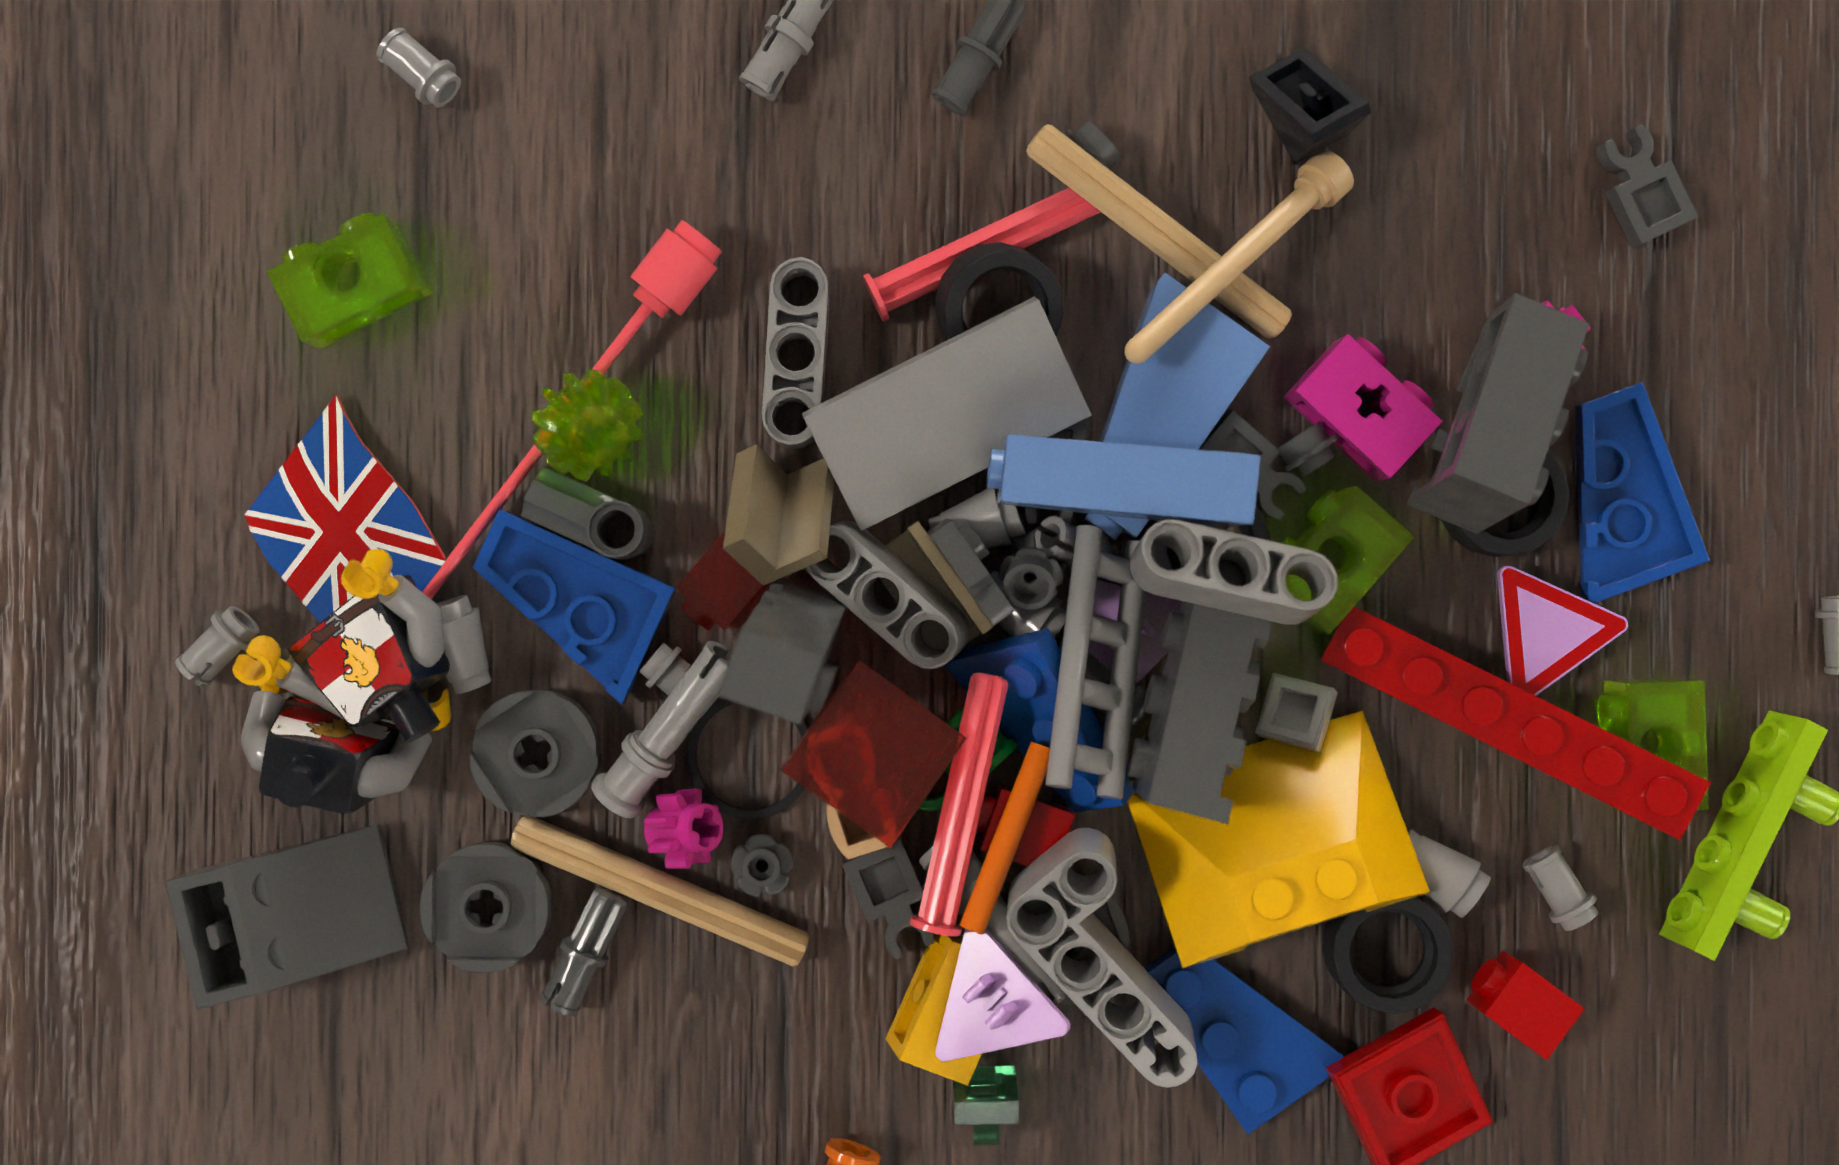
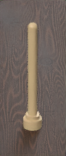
M1320 150L1299 168L1298 179L1294 183L1295 190L1127 342L1124 348L1127 360L1133 364H1141L1147 361L1311 209L1332 207L1343 198L1354 185L1353 174L1346 162L1337 154L1328 150Z

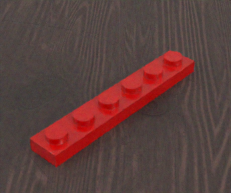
M1351 604L1347 606L1320 659L1322 662L1678 840H1681L1711 784L1708 780Z

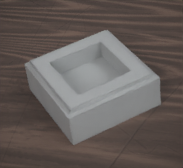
M1273 673L1255 733L1262 738L1321 753L1338 692L1332 687Z

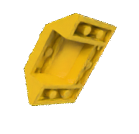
M1363 710L1330 720L1321 753L1269 739L1245 746L1241 767L1239 769L1234 768L1229 777H1224L1220 797L1233 800L1228 824L1150 804L1136 791L1127 801L1182 969L1242 951L1248 945L1364 909H1366V912L1376 910L1430 892Z

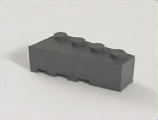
M1230 560L1218 561L1220 575L1227 583L1234 586H1244L1246 584L1245 574L1237 563ZM1182 601L1179 613L1170 611L1160 642V649L1169 651L1163 675H1152L1143 705V712L1152 714L1145 740L1135 738L1126 769V775L1135 778L1132 788L1148 803L1228 824L1233 800L1220 797L1224 777H1229L1234 768L1239 769L1241 767L1246 741L1242 740V726L1236 725L1238 713H1246L1251 703L1256 699L1260 681V663L1250 660L1253 647L1263 649L1267 644L1272 621Z
M803 570L771 582L769 590L764 592L759 605L754 608L741 629L718 696L799 725L810 710L820 714L821 709H823L828 700L840 666L828 660L847 607L812 578L808 572Z

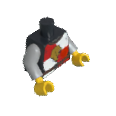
M372 549L366 553L361 564L357 560H350L342 573V585L353 597L287 648L291 655L290 658L287 660L280 658V646L272 637L266 635L258 636L250 641L246 649L248 655H238L232 671L240 682L250 686L265 684L271 676L276 677L277 686L317 704L344 719L349 725L354 727L363 726L390 716L405 742L409 743L429 733L441 723L423 695V692L447 675L450 668L449 660L444 651L442 610L438 604L416 587L410 574L391 576L390 572L393 563L390 555L382 549Z
M273 676L265 684L259 685L261 691L253 693L241 734V746L251 768L261 772L259 792L265 796L277 798L289 807L306 805L340 814L353 813L376 797L404 790L410 784L432 742V737L427 733L412 742L406 743L392 720L382 719L363 726L354 727L349 725L344 719L309 700L292 696L285 700L281 694L287 693L288 690L277 686V678ZM427 689V690H425V691L423 692V695L425 696L426 700L428 701V689ZM448 689L443 691L438 701L429 703L441 722L431 731L440 730L450 723L452 715Z

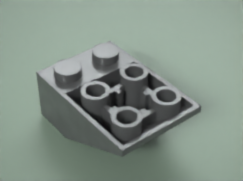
M379 824L195 869L165 881L196 1010L262 994L410 947Z

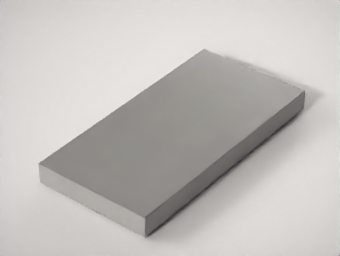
M1032 297L801 413L860 531L988 468L991 449L1002 450L1003 439L1008 434L1050 437L1091 416V412L1044 309L1036 297Z

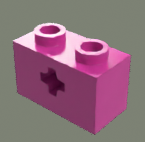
M1347 334L1334 341L1283 398L1312 425L1320 421L1329 436L1337 434L1338 439L1333 444L1374 482L1390 479L1443 421L1430 410L1434 403L1425 391L1411 381L1405 380L1401 383L1384 367L1387 359L1374 344L1362 337L1354 340ZM1369 392L1374 398L1369 406L1373 413L1362 417L1357 411L1362 404L1359 396Z

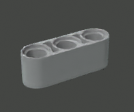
M802 257L788 259L777 267L772 275L769 292L762 418L763 425L770 437L780 446L789 449L805 448L815 440L808 427L798 435L790 436L781 433L776 427L775 419L777 412L782 406L791 402L801 403L808 409H811L824 402L830 314L829 285L827 276L822 268L814 261ZM803 276L811 278L819 287L818 294L813 302L806 306L798 307L785 301L783 293L789 281ZM797 339L807 341L813 346L815 351L813 361L808 367L803 370L792 371L780 364V352L786 343Z
M842 520L830 524L829 537L835 535L847 543L850 550V561L845 568H841L832 564L827 557V559L805 568L812 578L907 660L920 668L935 669L942 667L964 649L969 640L970 629L966 617L954 604L866 529L860 531L857 523ZM878 577L889 579L898 588L900 597L896 609H887L876 600L874 584ZM925 620H935L946 628L949 635V646L946 650H934L925 643L922 636V626Z
M1163 520L1155 523L1142 537L1130 558V572L1134 581L1144 591L1153 595L1281 624L1297 625L1307 621L1334 597L1337 589L1336 571L1332 563L1324 555L1308 549L1180 520ZM1164 545L1171 548L1178 555L1180 569L1167 571L1160 568L1152 558L1151 547ZM1230 560L1237 563L1245 574L1246 584L1244 586H1234L1227 583L1220 575L1218 561ZM1286 575L1298 576L1308 584L1311 591L1310 601L1298 600L1288 592L1285 585Z

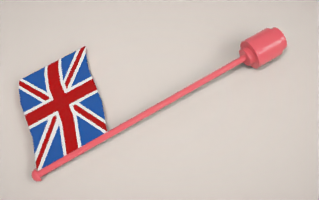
M683 220L679 222L673 232L669 229L663 232L630 276L639 284L633 296L642 302L641 306L448 558H446L415 502L363 443L345 412L340 396L335 395L244 514L249 529L269 564L319 623L353 597L342 585V573L350 560H357L361 564L366 553L372 549H382L390 555L393 563L390 572L391 576L410 574L416 587L432 600L495 518L498 510L508 501L652 311L661 318H664L670 309L682 316L718 269L714 262L721 255L722 251Z

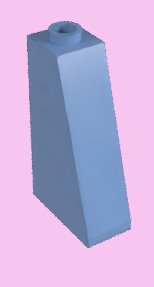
M1164 272L1148 293L1135 335L1187 287ZM1207 304L1147 361L1141 364H1133L1126 359L1099 442L1198 450L1270 346L1214 306ZM1087 514L1084 518L1089 525L1101 528L1102 532L1114 541H1116L1121 533L1129 539L1137 537L1149 521L1098 514Z
M1008 434L1003 439L1002 450L991 449L987 488L998 489L997 504L1155 521L1180 520L1202 526L1233 528L1254 524L1261 455Z

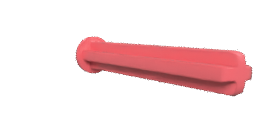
M1067 188L881 276L872 279L870 274L867 273L862 278L878 315L883 322L890 320L889 311L938 289L942 275L955 258L976 245L1002 242L1024 249L1097 215L1101 211L1071 188Z
M974 673L970 678L918 916H911L909 922L911 926L923 931L946 936H960L962 928L956 925L1008 690L1007 680L999 676Z

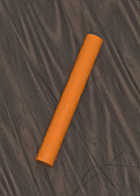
M1030 742L959 926L981 935L985 933L1046 776L1050 751L1048 747Z

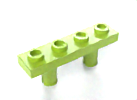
M1768 711L1763 723L1756 728L1751 737L1750 749L1735 780L1728 785L1723 794L1722 806L1707 837L1699 843L1695 851L1694 863L1680 892L1671 900L1668 906L1666 920L1659 935L1715 961L1734 922L1768 939H1777L1784 933L1790 921L1789 909L1751 887L1789 809L1824 826L1833 825L1839 820V792L1806 775L1828 732L1827 729L1805 718Z

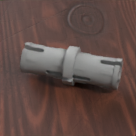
M788 0L778 16L771 15L764 26L767 34L753 59L750 60L746 69L740 75L739 80L745 83V86L754 93L767 100L774 101L801 55H808L813 47L814 41L811 37L834 0Z

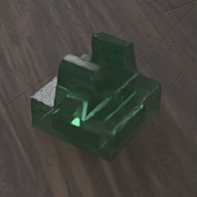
M976 1066L968 1086L952 1080L954 1125L971 1124L973 1126V1146L999 1145L1000 1124H1019V1096L1015 1066Z

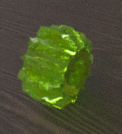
M588 368L581 380L573 373L563 372V389L558 392L554 389L542 388L543 397L549 404L546 408L530 411L533 417L532 421L540 428L532 438L534 439L535 446L543 454H546L547 462L554 470L563 474L569 471L576 479L587 482L595 469L602 476L612 478V462L617 458L633 462L631 452L626 447L630 442L644 439L642 429L635 423L644 413L641 411L640 404L630 397L629 388L618 378L613 379L610 377L607 379L599 370Z

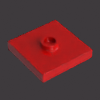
M1434 1007L1325 1067L1371 1165H1419L1493 1123L1444 1014Z

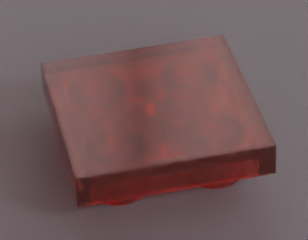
M859 660L852 666L779 770L885 846L891 848L967 738Z

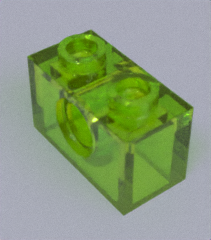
M364 213L355 216L339 227L341 234L319 245L314 241L297 245L281 256L283 263L266 271L302 342L322 349L433 293L400 225L383 213L377 216L374 213ZM358 262L360 278L357 284L350 290L340 292L337 287V274L339 270L347 263Z
M1358 486L1341 489L1338 494L1333 489H1329L1315 502L1305 517L1312 523L1297 541H1294L1289 536L1281 542V544L1308 549L1318 553L1321 544L1330 538L1337 541L1343 549L1344 561L1341 568L1336 572L1337 589L1334 597L1307 621H1304L1316 633L1331 634L1414 538L1407 529ZM1286 575L1285 585L1288 592L1298 600L1310 601L1311 591L1308 584L1298 576Z
M1686 678L1604 680V695L1599 697L1597 703V719L1600 728L1639 747L1643 735L1652 728L1658 739L1655 755L1708 780L1704 680ZM1708 790L1697 810H1709Z

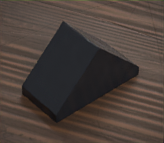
M1304 47L1249 77L1255 95L1294 165L1349 135L1371 113L1369 102Z

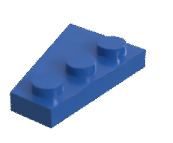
M1643 382L1575 406L1581 598L1597 603L1710 561Z
M502 509L498 510L473 565V568L529 620H533L562 647L561 650L579 666L582 665L595 677L612 697L621 705L626 703L677 591L676 587L612 558L602 556L590 548Z
M1049 628L964 648L944 665L966 691H968L970 678L974 673L991 674L1007 680L1008 690L999 728L1007 737L1013 736L1019 743L1017 749L1024 756L1027 753L1030 742L1050 748L1061 651ZM1082 704L1077 743L1102 749L1104 731L1091 707ZM1074 770L1071 789L1052 787L1074 813L1123 806L1135 792L1128 776L1125 774L1123 799L1098 797L1099 775Z
M1173 947L1145 967L1146 971L1190 1018L1193 1026L1198 1064L1247 1134L1253 1132L1328 1079L1329 1075L1325 1067L1345 1057L1343 1053L1260 994L1216 959L1182 969L1176 949Z

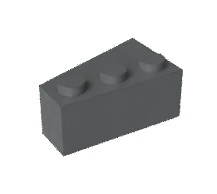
M1517 293L1513 294L1489 314L1456 389V392L1463 395L1450 433L1439 429L1431 446V449L1442 453L1438 465L1428 484L1422 488L1413 487L1406 505L1476 534L1522 508L1533 505L1541 496L1548 480L1549 471L1547 468L1542 467L1548 448L1558 440L1568 419V409L1562 407L1568 387L1577 381L1587 361L1588 351L1583 349L1582 345L1589 323Z

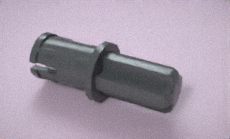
M1021 0L988 1L968 36H960L957 40L956 45L959 51L939 85L931 93L935 101L957 115H967L970 105L991 70H999L1002 66V60L999 56L1026 12V6Z
M596 888L592 892L571 937H564L560 943L563 953L545 990L540 995L539 1000L542 1004L547 1006L550 1005L552 1000H555L550 1008L551 1010L566 1016L578 1014L580 1004L598 967H605L609 961V957L605 952L627 908L622 896L605 888Z

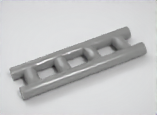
M1079 525L1076 529L1045 785L1071 789L1074 770L1099 775L1098 797L1123 799L1146 591L1134 581L1130 572V558L1140 541H1127L1124 558L1100 551L1101 528L1091 525ZM1097 577L1121 584L1117 621L1093 614ZM1089 640L1114 646L1110 684L1085 679ZM1082 704L1106 710L1102 749L1077 743Z

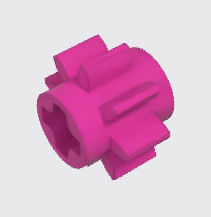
M701 789L677 790L676 793L658 794L656 796L658 806L653 808L644 819V836L649 846L648 852L666 853L665 868L690 869L694 863L711 862L710 852L721 842L723 820L718 811V805L701 804Z

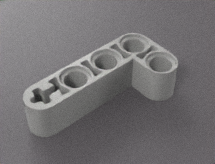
M1088 827L1075 829L1062 837L1018 873L1011 882L1008 891L1006 917L1008 930L1018 944L1147 1080L1154 1085L1165 1088L1177 1087L1192 1077L1198 1064L1192 1022L1186 1012L1093 914L1095 910L1108 901L1115 891L1117 885L1115 850L1109 837L1101 831ZM1087 858L1096 860L1103 866L1099 872L1086 876L1077 874L1070 868L1074 862ZM1039 899L1046 901L1053 908L1045 914L1033 915L1023 910L1021 906L1029 900ZM1081 946L1090 948L1095 952L1093 957L1082 961L1071 959L1065 955L1068 950ZM1123 993L1131 994L1138 998L1136 1002L1127 1006L1115 1005L1109 1001L1111 997ZM1154 1037L1159 1041V1043L1156 1045L1154 1043Z

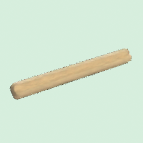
M1048 124L1043 126L1029 143L1026 152L1030 158L1192 282L1221 257V255L1054 126ZM1243 272L1214 298L1263 337L1269 339L1277 337L1284 330L1292 316L1291 310Z
M532 816L522 817L512 834L510 845L515 850L790 966H797L801 962L809 944V935L803 930Z

